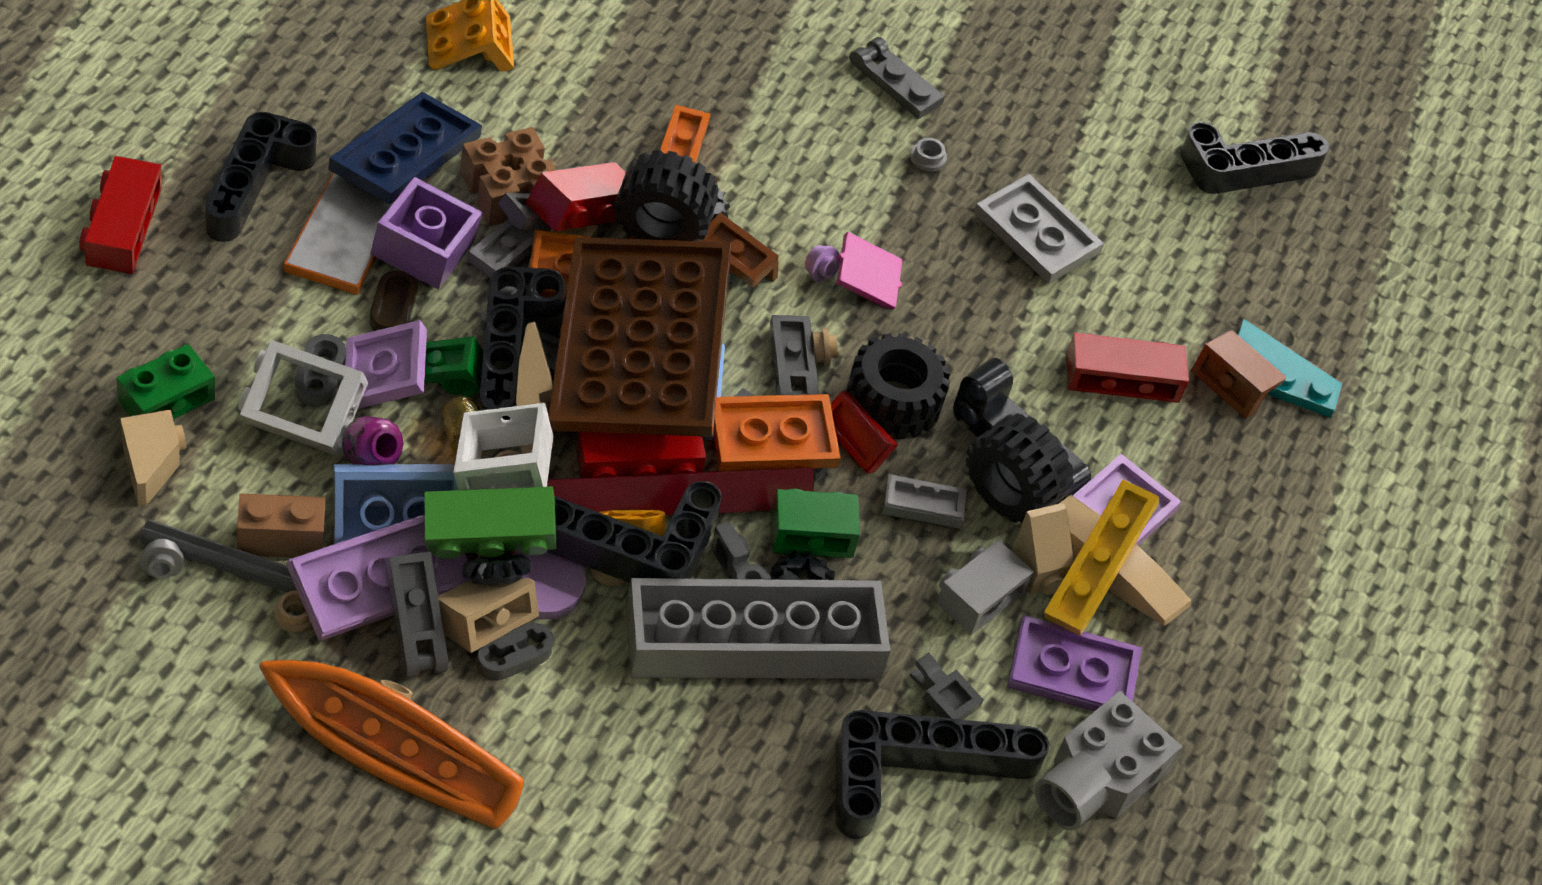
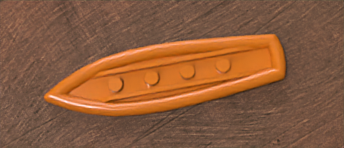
M271 660L260 663L259 668L286 711L308 734L333 753L358 768L417 797L493 829H498L515 810L523 790L524 779L465 735L405 696L375 680L350 670L319 662Z

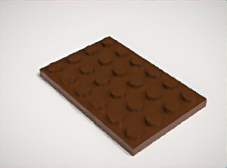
M575 237L548 416L552 431L713 437L731 261V242Z

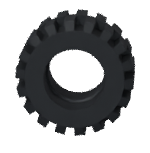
M656 150L652 152V155L646 152L640 154L638 159H633L625 172L614 205V212L617 213L616 220L618 224L624 225V232L627 235H633L634 239L704 240L718 201L719 189L718 185L714 184L715 178L713 175L706 173V167L701 163L696 164L692 161L693 158L687 155L684 157L679 156L677 152L668 151V153H663L661 150Z
M889 333L883 334L881 340L874 337L868 341L867 345L860 347L854 359L846 391L861 404L888 434L896 433V439H905L906 434L910 432L914 438L921 435L922 429L927 432L933 427L934 422H937L949 389L950 370L948 367H944L946 360L942 355L935 354L937 349L931 344L926 346L922 344V339L915 337L913 340L907 338V334L899 333L898 337H893ZM885 381L900 382L910 389L896 388Z
M1016 413L1014 416L1012 414L1005 416L974 440L966 452L968 455L966 466L970 470L968 475L974 483L977 493L1002 517L1006 516L1009 521L1014 523L1018 521L1023 523L1027 511L1058 503L1071 491L1070 487L1074 482V478L1071 475L1073 467L1068 461L1069 455L1061 446L1060 440L1044 424L1040 425L1035 418L1030 416L1026 418L1023 414Z

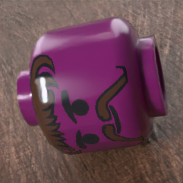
M369 416L360 417L352 421L344 431L342 438L343 454L351 464H396L402 454L404 445L402 433L396 424L388 419Z

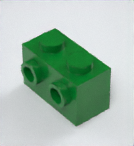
M189 343L176 350L166 351L159 358L142 366L130 368L124 374L116 377L118 402L129 416L171 410L174 420L215 400V376Z
M777 489L771 512L772 553L791 554L796 550L799 555H806L812 551L813 556L853 558L860 537L858 495L843 494L841 492L825 493L803 491L800 489Z

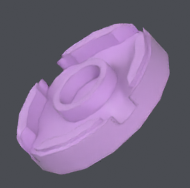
M516 551L512 554H521L530 560L531 572L523 575V578H530L535 581L539 617L536 619H557L569 614L577 606L586 586L585 571L581 564L549 552L541 555H526L521 551Z

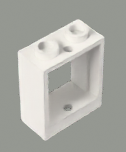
M271 340L267 350H261L254 365V372L257 374L251 388L246 387L240 397L238 409L241 410L240 416L248 425L338 456L342 449L343 433L353 421L368 385L364 373ZM281 359L342 381L321 432L259 411Z
M545 403L464 413L453 472L458 490L547 487L553 432ZM502 416H509L511 419L504 420ZM533 444L532 453L481 459L483 450Z

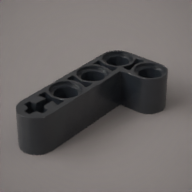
M256 112L246 119L206 200L207 234L212 239L220 242L232 241L239 236L273 165L296 171L311 168L316 161V130L305 122L269 112Z
M1197 122L1190 126L1180 155L1199 189L1206 193L1219 194L1312 178L1319 173L1329 151V144L1321 135L1307 132L1227 146L1221 134L1213 125Z
M502 267L492 274L489 282L480 388L482 410L517 406L518 368L525 334L526 316L555 317L565 308V280L556 270ZM505 287L517 289L516 293L508 296L499 293ZM544 289H554L558 292L555 296L549 298L539 295ZM502 323H510L515 326L513 330L505 333L496 330ZM499 360H508L512 363L509 368L504 370L493 367L495 362ZM497 388L504 391L505 399L502 401L501 406H494L497 403ZM502 416L504 420L511 419L509 416Z
M990 358L962 379L953 404L955 418L958 421L962 419L970 426L968 430L976 437L981 436L1009 414L1014 416L1016 413L1023 414L1026 418L1030 415L1009 398L1013 385V375L1009 367L998 358ZM1062 443L1060 444L1069 455L1068 461L1073 467L1071 475L1074 478V482L1070 487L1071 491L1056 504H1059L1070 495L1073 496L1091 480V474L1087 465Z

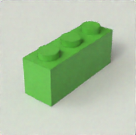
M553 486L424 492L425 542L428 552L431 551V555L435 554L438 558L442 559L457 558L461 556V553H479V555L484 557H497L503 555L505 551H521L526 555H541L546 553L547 550L556 549Z

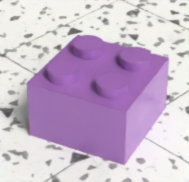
M414 177L379 220L370 254L439 290L474 244L483 212Z

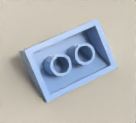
M333 464L334 544L424 515V492L458 490L453 473L455 464Z

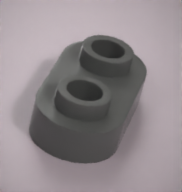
M320 334L312 337L307 342L305 352L319 357L327 356L331 358L330 361L345 365L346 347L338 337L330 334ZM299 366L295 376L296 397L302 403L309 406L325 405L334 398L340 380ZM311 387H319V388H321V389H319V390H313V389H309V388H311Z

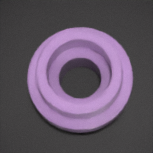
M818 245L809 252L805 260V269L813 280L820 283L825 279L832 278L837 273L839 268V261L837 260L838 250L832 246Z

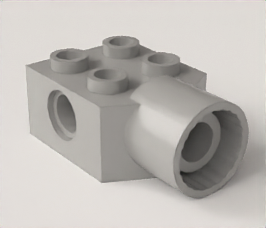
M1118 691L1064 737L1054 759L1056 767L1035 785L1036 800L1040 808L1061 828L1066 830H1076L1096 812L1117 818L1170 772L1182 746L1121 691Z

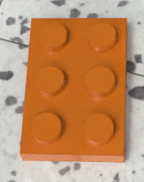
M829 394L716 398L713 433L719 471L812 467L813 469L838 468L841 457Z

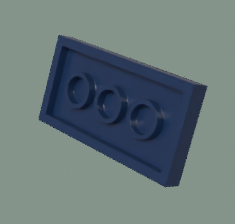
M421 92L329 158L328 170L390 205L399 197L414 177L424 180L460 153L463 143L476 141L480 138L482 125L428 94Z

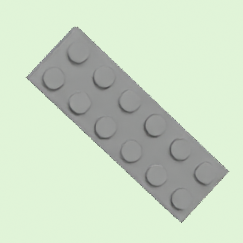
M631 578L626 602L631 678H882L890 654V644L881 581Z

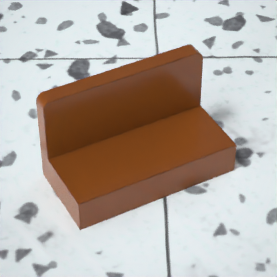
M719 213L710 222L706 237L700 241L731 242L730 271L753 288L765 276L772 282L778 278V254L722 213Z
M1228 331L1206 343L1190 370L1245 419L1257 411L1268 392L1282 385L1286 379L1283 373L1233 331Z

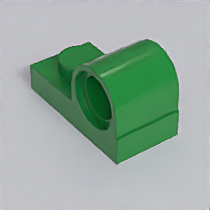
M472 336L426 342L424 384L439 382L442 388L449 394H462L465 397L476 396L481 386L484 352L476 338Z

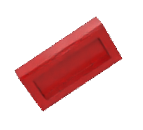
M842 390L831 403L837 441L866 473L872 474L877 471L898 444L848 391Z

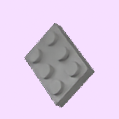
M1030 174L978 202L974 210V214L1048 284L1100 254L1104 245L1096 235Z

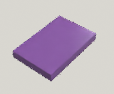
M1022 615L1007 687L1096 711L1118 691H1121L1133 702L1142 647L1088 632H1083L1079 636L1055 623Z

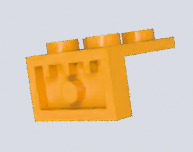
M462 0L438 9L426 16L428 62L431 69L438 70L481 52L488 62L492 61L499 71L514 69L510 16L498 0Z

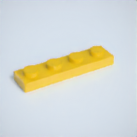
M1122 479L1045 609V619L1079 636L1083 634L1157 508L1159 496Z

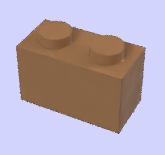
M239 493L237 549L257 556L295 558L322 549L325 497Z

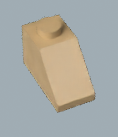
M171 410L120 418L121 442L138 507L147 506L179 467V450L186 449L182 425H174Z
M1064 503L1027 511L1013 546L1012 552L1034 571L1027 589L1029 595L1044 592L1046 595L1054 594L1074 562L1068 514Z
M530 578L498 585H480L472 583V580H468L438 596L444 635L471 653L504 636L511 630L539 617L535 581Z

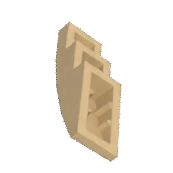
M532 322L526 326L519 359L516 403L517 406L545 403L547 412H549L553 378L541 337L535 322ZM533 444L521 446L522 454L532 453Z
M1070 495L1060 503H1064L1067 509L1071 544H1073V557L1076 558L1101 515ZM1136 543L1108 589L1112 594L1163 626L1167 625L1191 606V599Z

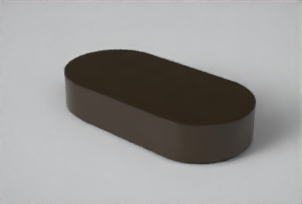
M396 270L387 272L380 278L370 310L369 323L373 331L410 322L418 292V283L413 276L404 271Z

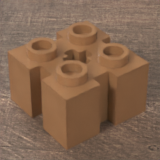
M533 127L505 133L504 141L499 143L492 140L491 137L463 143L460 173L471 194L478 192L477 206L483 212L482 215L488 226L501 224L508 220V215L498 205L505 193H531L541 172L557 170L551 159H543L545 148Z

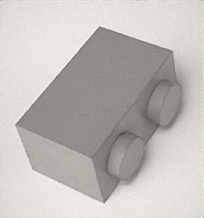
M998 540L987 549L981 547L976 550L964 567L960 570L953 568L942 578L939 583L941 591L936 603L972 635L1026 593L1034 571Z

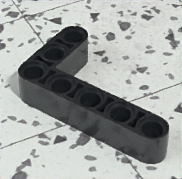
M697 481L690 484L685 490L663 536L554 496L556 549L547 550V552L628 583L631 582V578L691 579L716 527L722 498L721 492L716 485L710 482Z
M866 710L852 711L844 718L836 742L837 827L842 834L853 839L864 838L872 832L881 808V766L1030 779L1040 771L1049 751L1048 737L1038 728L1024 725ZM853 736L861 737L864 740L856 739ZM895 740L903 741L906 744L898 743ZM938 744H942V745L946 746L947 748L941 747V746H939ZM852 773H859L864 777H858ZM851 810L860 811V812H862L864 815H863V816L857 815V814H855L854 812H852Z

